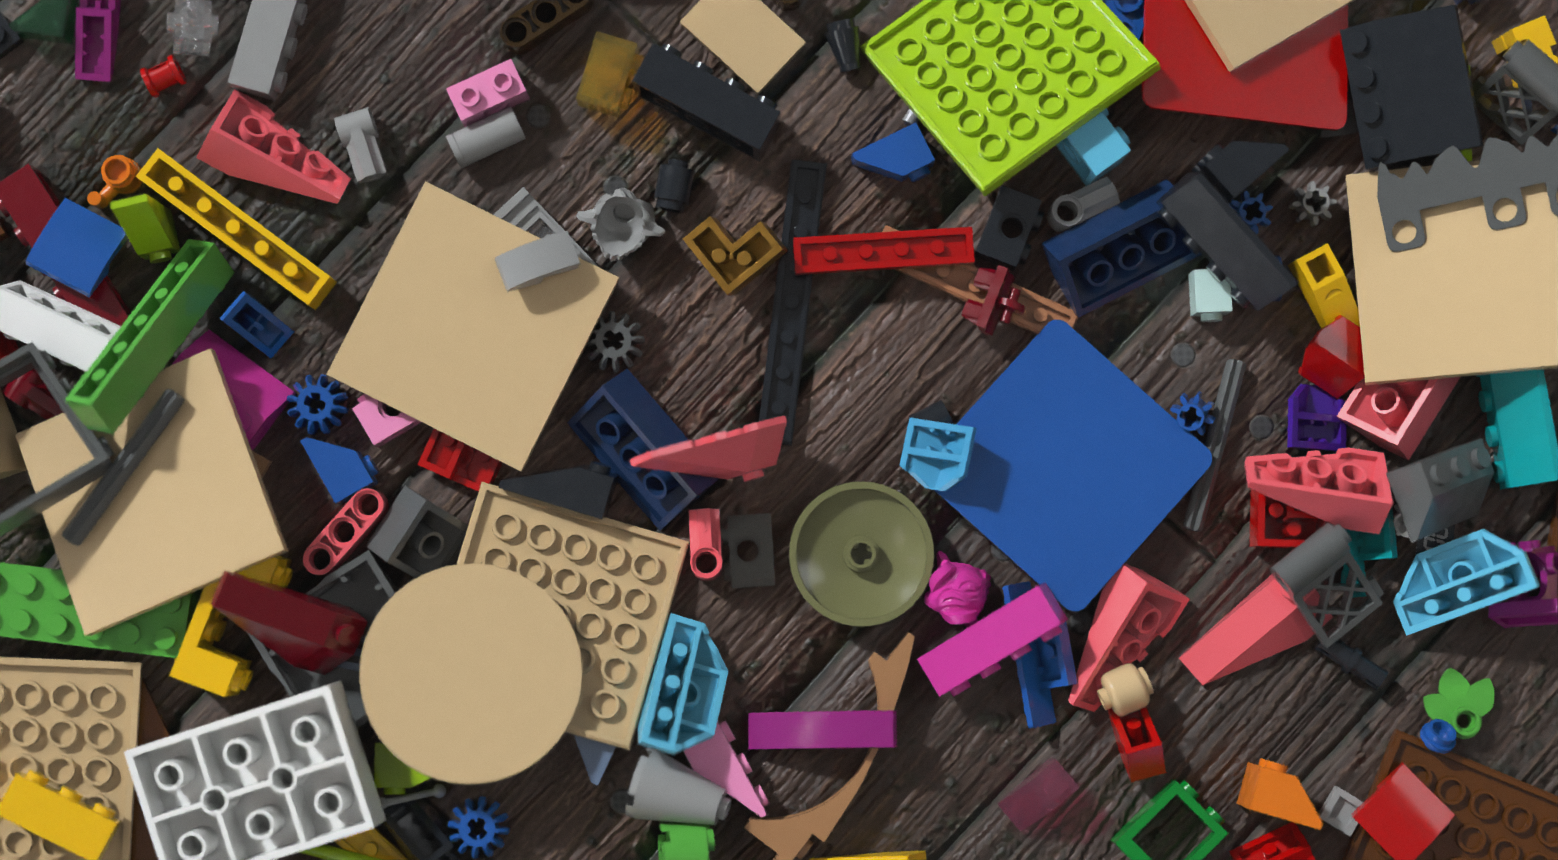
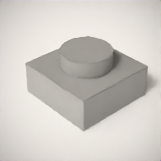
M1334 786L1318 815L1321 820L1351 837L1358 825V822L1351 814L1364 802L1338 786Z

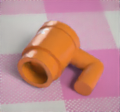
M124 155L108 157L101 167L102 178L107 185L99 193L96 191L90 192L87 196L88 203L97 209H104L118 193H134L143 183L136 177L142 168L138 163Z

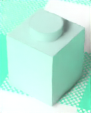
M1197 269L1188 274L1191 316H1201V322H1217L1223 320L1222 315L1232 312L1231 286L1225 279L1220 283L1208 269Z

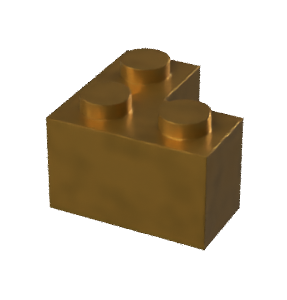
M710 216L683 238L684 242L724 292L731 296H734L788 251L767 223L762 221L735 242L719 220Z

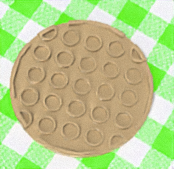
M474 563L446 566L421 575L406 584L391 597L376 616L365 639L361 654L360 689L362 700L371 725L380 740L400 761L411 769L431 778L452 784L477 785L497 782L519 774L536 764L558 743L573 718L581 691L582 661L575 632L561 607L543 588L530 579L511 570L493 565Z

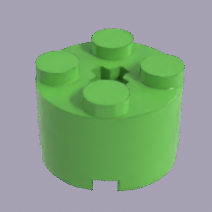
M659 822L658 828L661 832H665V834L658 835V860H709L708 851H714L715 849L714 831L710 829L709 825Z

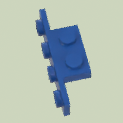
M1027 581L1003 586L1004 604L1007 605L1032 589L1031 583ZM1066 622L1059 625L1063 632L1045 643L1039 637L1029 643L1032 649L1030 652L1016 659L1017 675L1020 682L1028 728H1037L1056 722L1050 688L1078 684Z

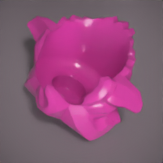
M938 551L936 553L937 569L929 579L930 590L924 595L925 604L934 611L939 612L949 624H964L969 628L978 622L977 617L984 609L987 595L989 594L988 588L991 586V575L987 574L985 569L980 570L970 564L950 562L945 553Z

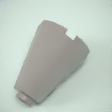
M649 747L646 748L649 757L642 755L635 769L628 792L629 795L635 797L633 806L626 804V816L633 819L716 825L719 819H726L731 805V799L726 798L727 790L665 753Z

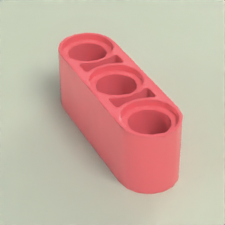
M365 488L359 490L305 550L303 564L307 571L313 575L327 576L339 569L388 512L389 503L386 496L374 489ZM374 495L379 503L378 509L374 514L366 515L362 510V502L367 496ZM349 522L354 527L355 532L353 538L349 542L344 543L338 537V529L343 523ZM324 549L330 555V563L325 569L320 570L314 564V556L316 552Z

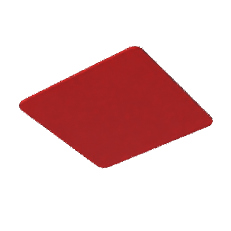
M1144 0L1143 45L1158 60L1161 69L1142 82V99L1150 108L1332 131L1339 130L1347 122L1348 72L1340 30L1348 28V5L1229 72L1185 0Z

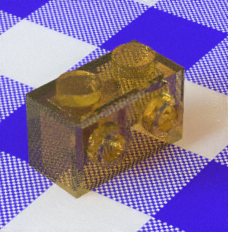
M596 31L576 97L578 106L617 118L620 117L622 109L628 110L633 94V89L628 88L632 75H636L643 62V55H639L638 43Z

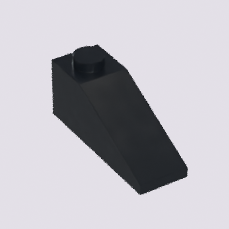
M591 461L590 466L584 464L508 477L500 481L498 488L603 519L608 514L619 475L610 472L611 466Z

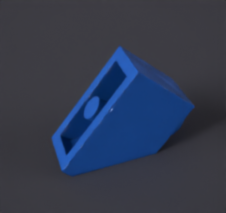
M916 122L852 153L851 156L854 166L900 182L910 178L911 182H916L931 173L929 168L933 167L935 162Z
M308 437L300 440L335 504L342 505L349 501L359 490L370 489L378 484L375 475L379 471L369 455L363 457L361 452Z

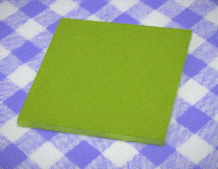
M923 0L860 46L864 56L984 196L998 188L1161 69L1158 60L1102 0Z

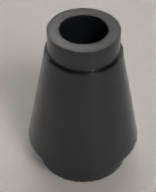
M854 18L826 24L828 33H825V36L840 72L861 68L859 26L855 25Z

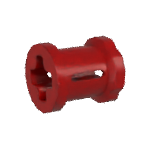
M173 54L167 56V61L150 69L146 67L140 69L141 77L154 98L160 96V91L175 84L184 85L187 83L185 74Z

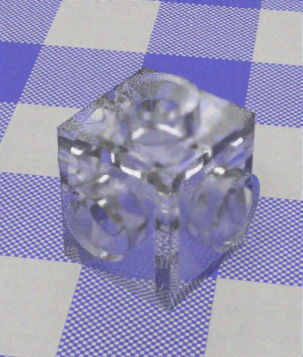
M175 0L174 12H167L166 33L173 34V54L210 55L212 36L218 37V15H212V1Z

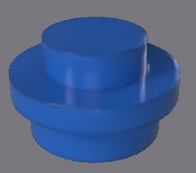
M1434 719L1424 724L1420 730V737L1423 743L1433 752L1449 753L1456 745V731L1452 725L1444 720Z

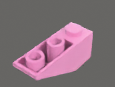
M725 720L721 723L717 721L713 738L684 750L688 761L695 772L727 790L728 795L759 816H766L765 806L770 804L760 784L753 787L747 775L753 772L743 752L736 755L730 743L736 740L727 721Z

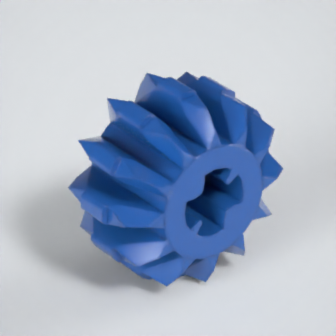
M321 374L317 384L312 375H307L305 377L306 388L298 382L293 385L294 389L300 393L299 396H287V401L297 404V407L289 409L287 413L291 417L300 415L296 420L295 426L301 429L308 424V434L315 435L318 426H320L323 434H329V421L338 427L342 425V421L336 417L337 412L348 414L349 409L339 405V402L348 399V395L345 392L335 394L341 384L335 380L328 385L327 375ZM317 396H320V400L325 402L324 410L318 409L319 413L316 414V409L310 407L313 399L318 401Z
M486 796L479 798L477 808L471 798H467L464 801L467 812L458 806L453 810V813L461 821L450 820L448 822V827L459 829V832L450 836L449 839L451 842H456L462 838L464 843L458 849V852L461 854L469 846H472L471 856L473 859H477L482 847L486 856L490 857L494 854L491 843L499 848L505 845L504 840L497 834L506 835L510 833L509 827L499 826V822L505 821L509 817L508 813L496 816L494 812L499 808L500 803L495 801L487 809ZM472 819H475V822L480 819L486 822L484 825V829L487 831L486 836L483 835V832L478 836L472 832L475 827L471 823Z

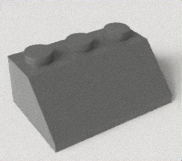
M1482 438L1386 473L1411 542L1420 540L1478 515L1494 470L1491 465L1490 454L1485 448Z

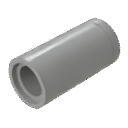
M511 106L446 136L461 169L526 139Z

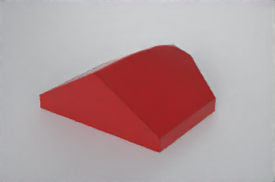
M1342 315L1337 316L1335 321L1320 329L1305 348L1302 367L1300 366L1298 373L1337 399L1365 378L1360 327Z

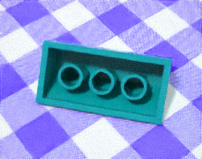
M1544 369L1476 375V377H1480L1482 391L1479 392L1480 408L1483 412H1486L1489 425L1485 428L1486 442L1489 447H1493L1495 459L1491 464L1494 470L1493 479L1496 483H1499L1500 489L1558 480V445Z

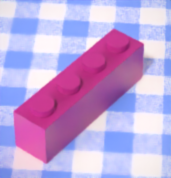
M1045 582L932 649L917 660L939 697L949 691L955 697L971 687L969 679L979 673L985 679L1002 668L999 661L1009 655L1015 661L1032 650L1029 643L1039 637L1045 643L1063 632L1059 625L1068 621V618Z

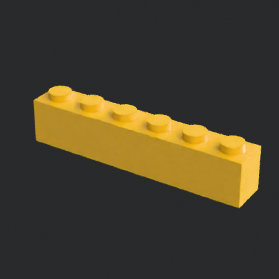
M159 148L156 149L136 175L138 179L314 310L319 307L337 283L336 280Z

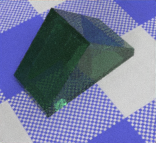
M40 0L8 25L22 38L72 44L76 22V8L78 7L79 0Z

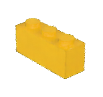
M29 769L27 774L24 772L16 773L0 802V817L87 860H101L122 822L114 818L116 811L97 802L92 807L80 801L83 795L66 786H62L61 790H58L47 784L49 781L48 777Z

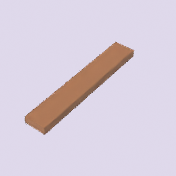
M885 225L883 232L898 231ZM973 264L895 269L965 302L971 299L984 304L988 293L975 288L974 279L979 267ZM1012 284V287L1021 290L1018 303L1024 305L1026 310L1024 315L1013 313L1010 320L1011 323L1037 335L1052 320H1063L1074 329L1078 317L1073 310L1017 284Z

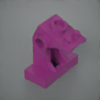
M1540 540L1518 542V547L1527 553L1536 578H1541L1540 592L1538 596H1530L1529 590L1511 597L1507 602L1489 605L1488 617L1504 628L1558 624V553L1555 552V546L1541 547Z

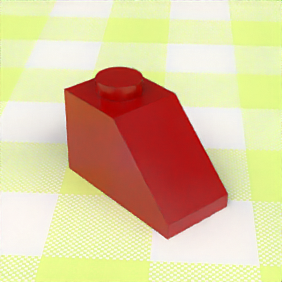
M1147 707L1123 717L1114 713L1112 708L1108 709L1120 756L1131 783L1166 773L1162 743Z

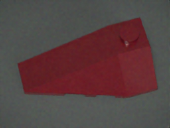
M226 570L211 601V605L292 666L326 675L354 655L368 623L351 607Z

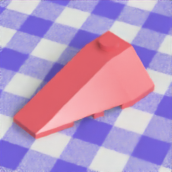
M1338 448L1336 454L1321 455L1319 450L1308 451L1306 456L1291 457L1286 453L1248 456L1245 459L1248 488L1333 525L1339 524L1343 529L1379 534L1393 505L1390 484L1386 475L1388 472L1385 455L1382 452L1356 448Z
M1271 574L1178 659L1201 685H1205L1299 645L1311 638L1314 632L1288 593ZM1314 588L1302 599L1306 605L1318 606L1320 595ZM1325 614L1323 626L1333 618L1332 614Z

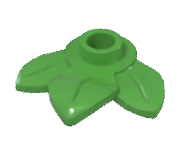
M1448 668L1439 680V694H1428L1423 697L1424 708L1432 720L1441 719L1452 725L1457 734L1456 738L1469 739L1478 734L1482 727V717L1493 708L1494 687L1490 678L1479 680L1470 685L1461 673L1453 668ZM1461 714H1465L1468 718V724L1463 728L1457 723V719Z

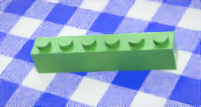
M192 239L186 241L66 397L65 401L87 429L110 434L115 433L136 403L144 396L145 391L157 375L164 369L166 363L178 347L183 344L193 327L204 316L206 310L218 294L222 292L235 272L215 243Z

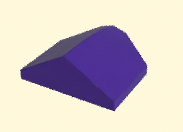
M1300 384L1288 398L1287 447L1305 451L1336 452L1338 448H1346L1347 424L1337 417L1345 401L1336 399L1316 385Z

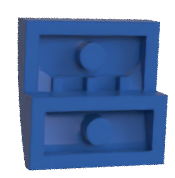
M65 198L36 240L26 259V265L90 298L109 273V264L126 243L128 237L121 226Z

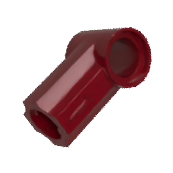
M35 369L8 383L1 392L16 404L27 410L32 409L46 420L63 413Z

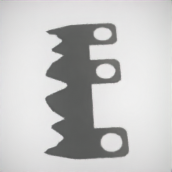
M1558 133L1550 146H1546L1535 137L1529 136L1523 153L1507 141L1487 138L1480 163L1476 168L1469 164L1455 146L1447 148L1435 159L1428 174L1425 173L1418 163L1412 162L1406 175L1401 179L1393 173L1390 174L1386 165L1380 162L1378 167L1377 198L1389 249L1398 252L1417 248L1424 244L1425 233L1420 215L1421 209L1480 196L1483 198L1487 222L1490 228L1500 230L1521 225L1526 220V212L1520 188L1544 182L1551 211L1558 216V202L1556 199L1558 190ZM1501 198H1509L1517 206V213L1510 221H1500L1493 214V206ZM1408 220L1415 225L1416 236L1411 242L1400 243L1394 239L1392 230L1398 221Z

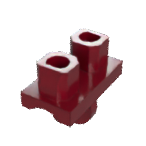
M998 265L996 270L979 268L974 279V286L976 289L988 292L984 304L968 299L962 311V317L965 320L976 325L983 334L992 337L998 321L1009 324L1013 313L1024 315L1026 310L1024 305L1018 303L1021 290L1012 287L1015 276L1009 273L1008 268Z

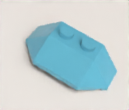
M1481 529L1416 554L1400 591L1397 592L1393 600V604L1407 636L1540 587L1524 550L1485 529Z
M673 613L669 615L638 722L639 745L675 755L713 738L728 669L716 645L710 638V632L705 623Z

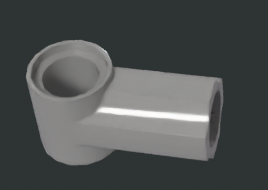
M367 107L334 118L344 148H347L357 182L359 184L371 182L388 175L377 141L379 137L378 130L370 108Z
M1106 176L1069 195H1062L1054 201L1047 212L1048 224L1055 231L1064 232L1119 204L1118 192L1113 182ZM1066 206L1070 208L1074 215L1073 220L1064 221L1060 219L1057 214V207Z

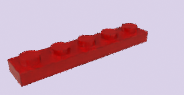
M972 227L793 238L795 275L975 263Z

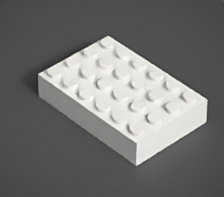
M341 680L146 743L124 752L158 860H274L375 828L386 821Z

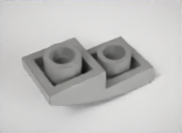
M568 231L527 243L495 258L507 292L540 284L544 277L577 269L580 265Z

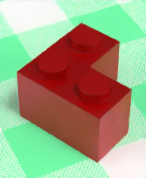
M1251 489L1249 547L1296 548L1329 522L1303 511H1294V507Z

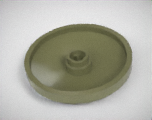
M864 481L850 482L826 490L804 509L792 532L789 562L798 590L816 611L841 624L873 626L897 618L912 607L920 598L932 573L934 545L925 518L906 496L882 484Z

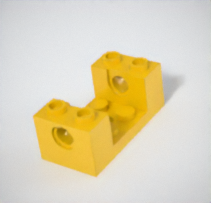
M278 555L236 574L287 588L293 575V569L289 568L292 560ZM218 581L204 587L169 676L220 696L228 697L239 695L241 690L246 691L251 682L253 671L249 669L252 663L251 660L212 646L214 640L218 642L221 639L227 623L223 620L224 614L211 605L220 582Z

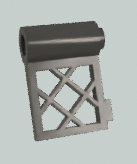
M1529 39L1523 44L1517 40L1503 55V58L1507 61L1487 80L1480 76L1472 84L1476 107L1520 145H1523L1529 136H1533L1558 114V64ZM1506 73L1518 84V88L1506 86L1503 75ZM1483 94L1498 95L1500 105L1493 104ZM1508 97L1520 98L1523 108L1510 106ZM1531 100L1540 102L1548 111L1533 110ZM1513 117L1524 118L1527 130L1524 131L1513 121Z
M1326 523L1270 568L1273 577L1288 593L1320 643L1326 648L1381 606L1383 603L1379 597L1384 594L1373 576L1366 578L1351 555L1348 543L1352 540L1348 533L1339 524L1333 527L1329 523ZM1346 563L1349 568L1346 583H1333L1335 571ZM1314 588L1322 589L1318 606L1306 605L1302 598ZM1331 590H1344L1340 607H1327ZM1353 592H1365L1368 600L1357 609L1350 608ZM1325 614H1337L1336 626L1325 633L1322 629Z

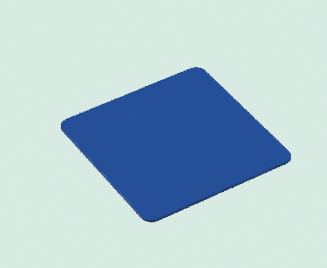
M1052 320L956 424L977 428L967 477L946 492H935L1039 585L1046 582L1056 600L1064 608L1076 612L1084 609L1207 471L1212 463V454L1203 443L1188 430L1183 429L1176 419L1063 320Z

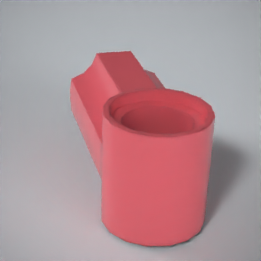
M704 508L689 510L690 565L692 572L702 581L715 580L723 570L720 509ZM707 554L715 557L717 560L715 570L710 573H702L697 569V561L702 555Z

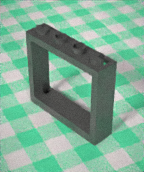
M33 342L0 360V388L30 370L35 369L94 459L0 514V537L104 476L112 465L110 457L114 455L105 437L101 436L97 439L92 430L85 427L67 404L65 399L72 391L71 386L65 378L58 381L52 370L57 368L53 359L46 350L40 353Z

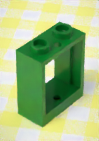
M1170 779L1110 840L1130 860H1152L1132 838L1175 795L1212 831L1184 860H1202L1228 833L1221 827L1225 820L1211 806L1205 810L1196 801L1200 795L1185 780L1179 784L1177 781Z

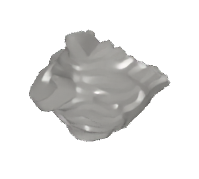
M626 188L616 189L613 194H604L593 209L578 211L576 214L580 221L591 224L590 230L592 231L593 239L600 246L603 256L606 259L609 258L611 262L622 260L623 256H628L630 252H634L642 247V244L649 236L661 237L665 233V229L658 226L655 222V212L652 204L637 199L634 193Z

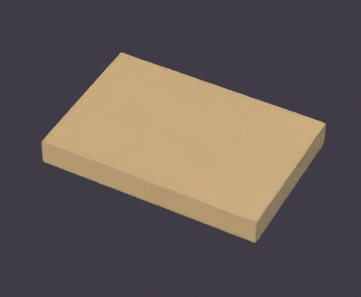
M700 0L680 21V25L757 96L806 45V42L761 0Z

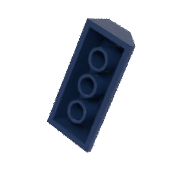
M1167 179L1042 242L1051 272L1078 318L1202 255L1201 252L1197 256L1193 254L1182 241L1186 235L1177 225L1173 229L1170 228L1158 214L1161 207L1156 201L1174 186Z
M628 369L602 385L567 422L598 460L603 464L611 466V473L619 475L617 482L659 531L720 479L633 467L631 465L630 459L652 450L689 441V439Z

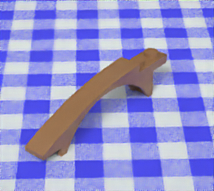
M906 632L886 660L876 652H873L868 659L876 687L877 711L895 709L908 669L915 637L909 632ZM869 748L855 774L840 790L824 802L810 809L786 816H750L744 824V828L777 853L772 860H793L795 857L801 860L813 845V842L809 839L812 834L822 842L826 841L859 790L879 748Z

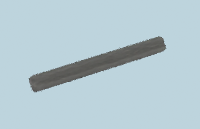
M1228 359L1225 364L1212 416L1216 419L1213 424L1209 425L1204 443L1212 454V463L1193 485L1183 527L1190 531L1201 532L1204 528L1246 369V363L1237 359Z
M171 389L164 391L62 532V536L74 545L82 544L184 403V398Z

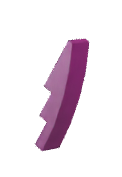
M80 0V7L76 8L75 79L112 82L121 0Z
M897 711L748 713L749 749L896 748Z

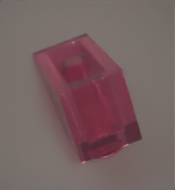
M1051 757L1001 799L997 805L1021 832L1052 812L1080 787L1060 763Z

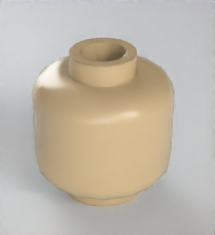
M1126 663L1104 673L1101 677L1102 688L1097 690L1099 700L1104 709L1112 708L1114 713L1121 717L1146 707L1150 701V694L1154 693L1150 679L1143 667L1137 668L1131 663Z

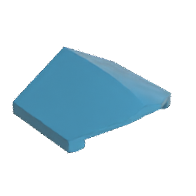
M909 418L900 466L924 488L946 492L967 477L977 428Z

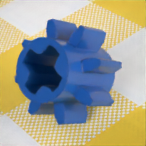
M1244 191L1241 194L1242 203L1232 200L1229 205L1257 235L1259 231L1257 224L1263 227L1270 225V220L1265 218V216L1273 206H1265L1261 201L1263 198L1262 193L1255 198H1250L1249 193ZM1249 206L1254 209L1252 214L1254 218L1250 221L1245 218L1247 214L1245 210Z
M1200 391L1194 398L1190 399L1186 393H1182L1180 401L1183 405H1172L1170 411L1177 414L1176 420L1183 429L1189 432L1197 430L1202 436L1206 432L1203 422L1213 424L1216 419L1208 414L1214 402L1205 403L1201 399L1202 393ZM1190 407L1197 409L1196 415L1198 417L1195 421L1189 419L1190 414L1188 410Z

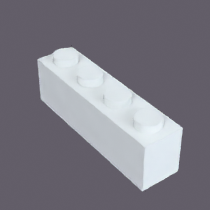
M21 280L0 285V332H3L4 336L8 339L20 340L26 344L33 342L40 353L46 350L48 354L58 358L64 365L78 367L87 371L121 327Z

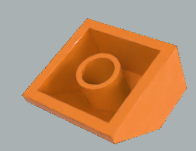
M1261 758L1258 765L1250 762L1247 763L1236 804L1257 812L1321 830L1323 823L1299 779L1296 776L1287 774L1288 766Z

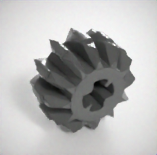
M610 311L608 315L610 323L605 324L603 318L600 317L597 324L601 328L599 330L594 329L591 336L596 338L590 339L585 348H597L588 355L590 361H595L603 356L599 363L601 370L604 371L609 362L612 361L613 371L619 373V361L624 360L626 366L632 368L634 365L628 356L632 354L639 358L642 357V351L633 347V345L645 343V338L640 335L632 336L641 328L638 322L626 328L630 320L628 314L625 313L621 317L620 322L617 323L615 312ZM613 334L616 338L621 335L624 337V341H620L622 345L620 349L615 350L614 347L607 349L605 347V343H609L607 339L609 335Z

